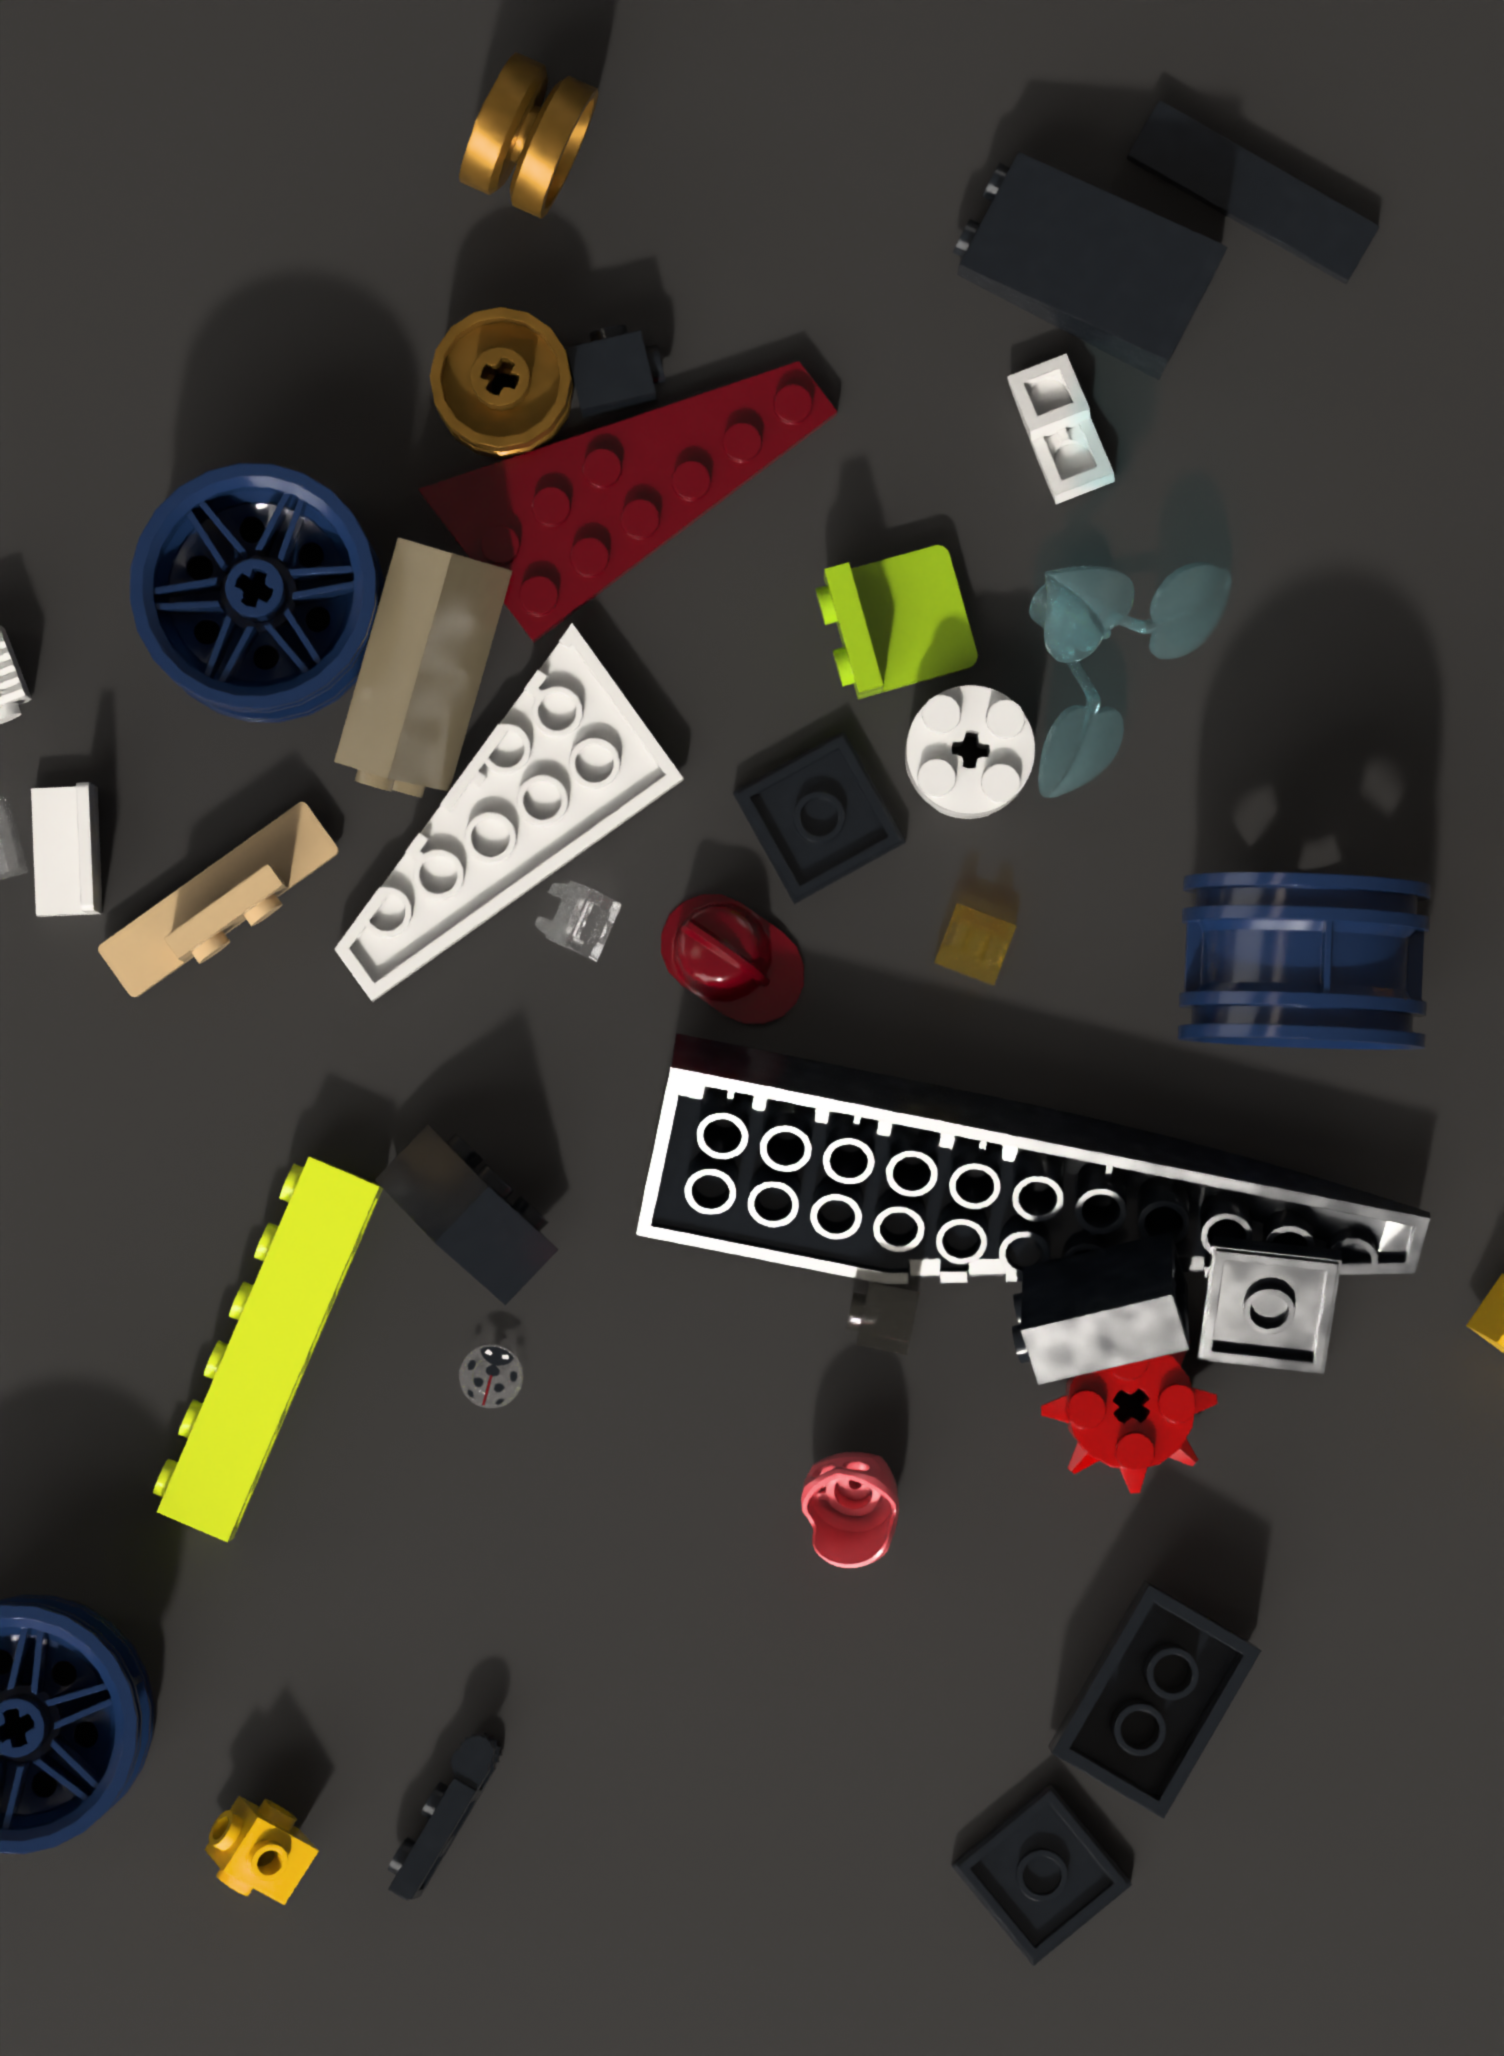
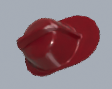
M701 894L684 901L669 915L661 933V954L668 972L687 990L723 1015L743 1024H765L781 1018L796 1004L804 986V964L797 946L781 930L741 902L725 895Z

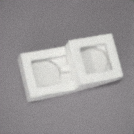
M1067 354L1007 376L1021 419L1055 504L1115 482L1114 471L1094 427L1089 405Z

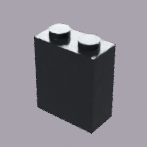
M1171 1232L1022 1268V1292L1013 1295L1015 1313L1019 1324L1012 1326V1334L1020 1362H1031L1038 1385L1189 1350L1188 1285Z

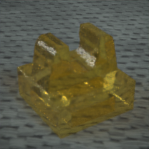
M957 903L934 964L994 986L1016 925Z

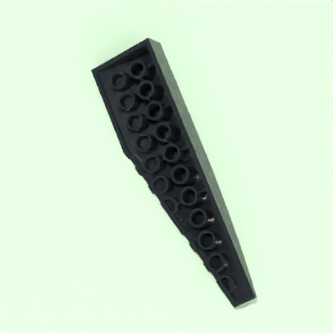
M676 1033L636 1235L882 1284H909V1278L940 1277L941 1283H968V1276H1006V1282H1022L1023 1267L1169 1232L1172 1233L1183 1272H1204L1205 1278L1208 1275L1213 1236L1341 1250L1342 1264L1340 1275L1415 1274L1431 1218L1428 1211L1245 1156L1141 1129L990 1095Z

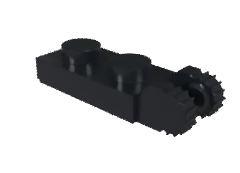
M478 1733L476 1736L472 1734L470 1738L465 1737V1741L460 1743L461 1749H456L450 1759L455 1778H453L449 1786L443 1782L438 1783L421 1811V1815L429 1819L417 1841L409 1837L404 1840L388 1867V1871L396 1875L388 1888L389 1891L406 1901L421 1897L496 1770L495 1764L500 1762L499 1758L503 1755L500 1753L502 1747L498 1744L499 1740L494 1739V1735L488 1736L487 1733H484V1735Z

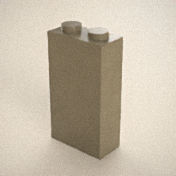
M398 537L334 760L336 763L358 769L354 781L382 790H395L423 798L425 787L450 791L512 570Z

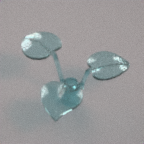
M1209 562L1190 563L1176 569L1165 578L1155 592L1150 604L1151 619L1139 620L1128 616L1134 602V586L1130 578L1119 570L1102 566H1076L1045 572L1046 583L1036 592L1031 601L1030 617L1044 629V642L1048 653L1057 661L1067 663L1086 696V705H1073L1066 708L1054 721L1047 734L1041 753L1038 775L1039 792L1044 798L1058 797L1093 780L1112 762L1122 741L1124 726L1121 714L1110 706L1100 708L1101 697L1081 665L1080 660L1090 656L1098 648L1102 639L1110 638V629L1117 625L1141 634L1152 633L1149 649L1159 659L1169 660L1189 654L1207 640L1225 612L1231 589L1230 571L1221 569Z

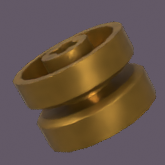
M515 52L502 68L477 116L461 164L459 180L467 186L491 195L505 184L516 165L510 185L512 206L542 219L552 207L569 175L589 128L599 94L597 88L567 76L553 87L541 107L548 84L546 66Z
M504 307L473 312L453 325L435 350L430 373L435 406L454 439L476 454L506 460L541 448L554 440L569 418L574 387L566 350L553 330L530 313ZM501 376H508L513 379L516 384L515 389L504 387L499 395L493 394L492 383L495 379Z

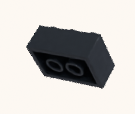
M1144 1580L1048 1747L1055 1756L1164 1819L1261 1650L1253 1643Z

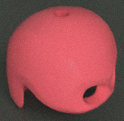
M843 1452L828 1456L812 1465L804 1481L801 1506L804 1515L808 1518L813 1529L812 1544L814 1550L823 1560L841 1568H857L879 1560L888 1551L897 1526L899 1497L896 1479L890 1467L881 1456L864 1452Z

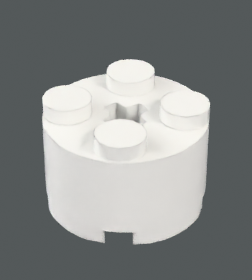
M977 685L950 688L929 699L914 718L905 746L907 774L919 795L940 813L962 819L989 816L1008 805L1019 794L1028 780L1035 757V742L1032 728L1021 707L1001 692ZM965 737L976 738L977 747L987 751V757L978 758L974 768L963 767L962 756L952 754V747L961 746Z

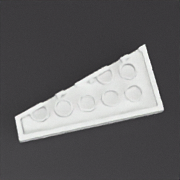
M573 623L563 634L558 645L542 667L536 671L528 682L523 693L507 715L496 726L440 803V807L421 833H418L405 851V855L389 877L378 888L335 947L337 954L372 1002L684 780Z

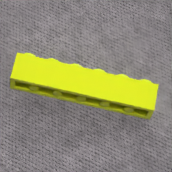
M309 1156L304 1167L293 1164L279 1199L288 1202V1206L279 1226L268 1223L254 1255V1258L263 1261L254 1285L245 1281L242 1283L231 1307L229 1317L238 1320L229 1344L218 1340L206 1365L204 1376L213 1379L205 1400L203 1403L192 1400L180 1426L178 1435L188 1438L179 1461L167 1459L154 1487L153 1494L162 1497L157 1513L225 1542L234 1539L383 1188L380 1185L315 1157Z

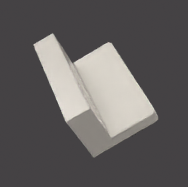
M79 782L73 787L31 788L36 916L103 914L98 787L90 782Z

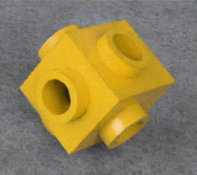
M238 1796L230 1810L224 1811L216 1819L209 1834V1843L204 1849L220 1868L216 1877L225 1885L245 1896H249L254 1888L283 1905L286 1904L319 1850L299 1828L293 1826L297 1818L289 1811L268 1799H264L259 1807L241 1796Z

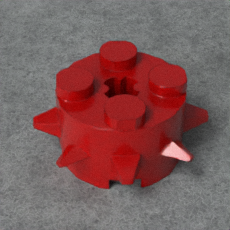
M1187 1350L1071 1377L1066 1383V1395L1041 1405V1416L1067 1423L1069 1432L1077 1441L1068 1465V1469L1073 1474L1101 1461L1111 1468H1119L1131 1494L1140 1493L1148 1467L1159 1465L1168 1458L1192 1467L1199 1459L1187 1440V1436L1193 1427L1194 1414L1218 1403L1217 1394L1191 1386L1189 1376L1181 1367ZM1139 1389L1145 1397L1139 1403L1145 1407L1144 1413L1138 1420L1127 1416L1120 1422L1114 1415V1412L1120 1406L1115 1404L1113 1399L1121 1390L1131 1395Z

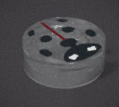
M498 1344L480 1346L471 1351L463 1360L459 1372L460 1386L465 1396L472 1403L490 1409L502 1407L514 1400L522 1388L524 1381L522 1363L518 1356L505 1346Z

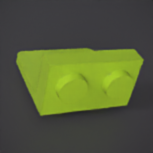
M934 545L855 568H851L849 562L824 569L826 585L815 588L819 607L825 625L835 622L837 624L843 647L832 650L842 687L854 684L858 700L963 671L975 665L978 658L977 649L950 553L945 547Z

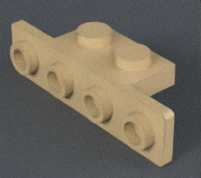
M299 802L101 943L98 951L128 994L132 997H139L193 957L201 964L217 954L230 943L226 934L245 920L252 927L269 917L283 905L278 898L280 895L334 858L339 853V848L305 802Z

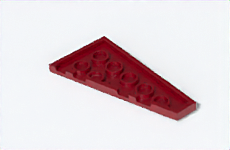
M800 361L419 488L418 490L469 558L512 570L504 605L532 642L535 643L837 416L838 411Z

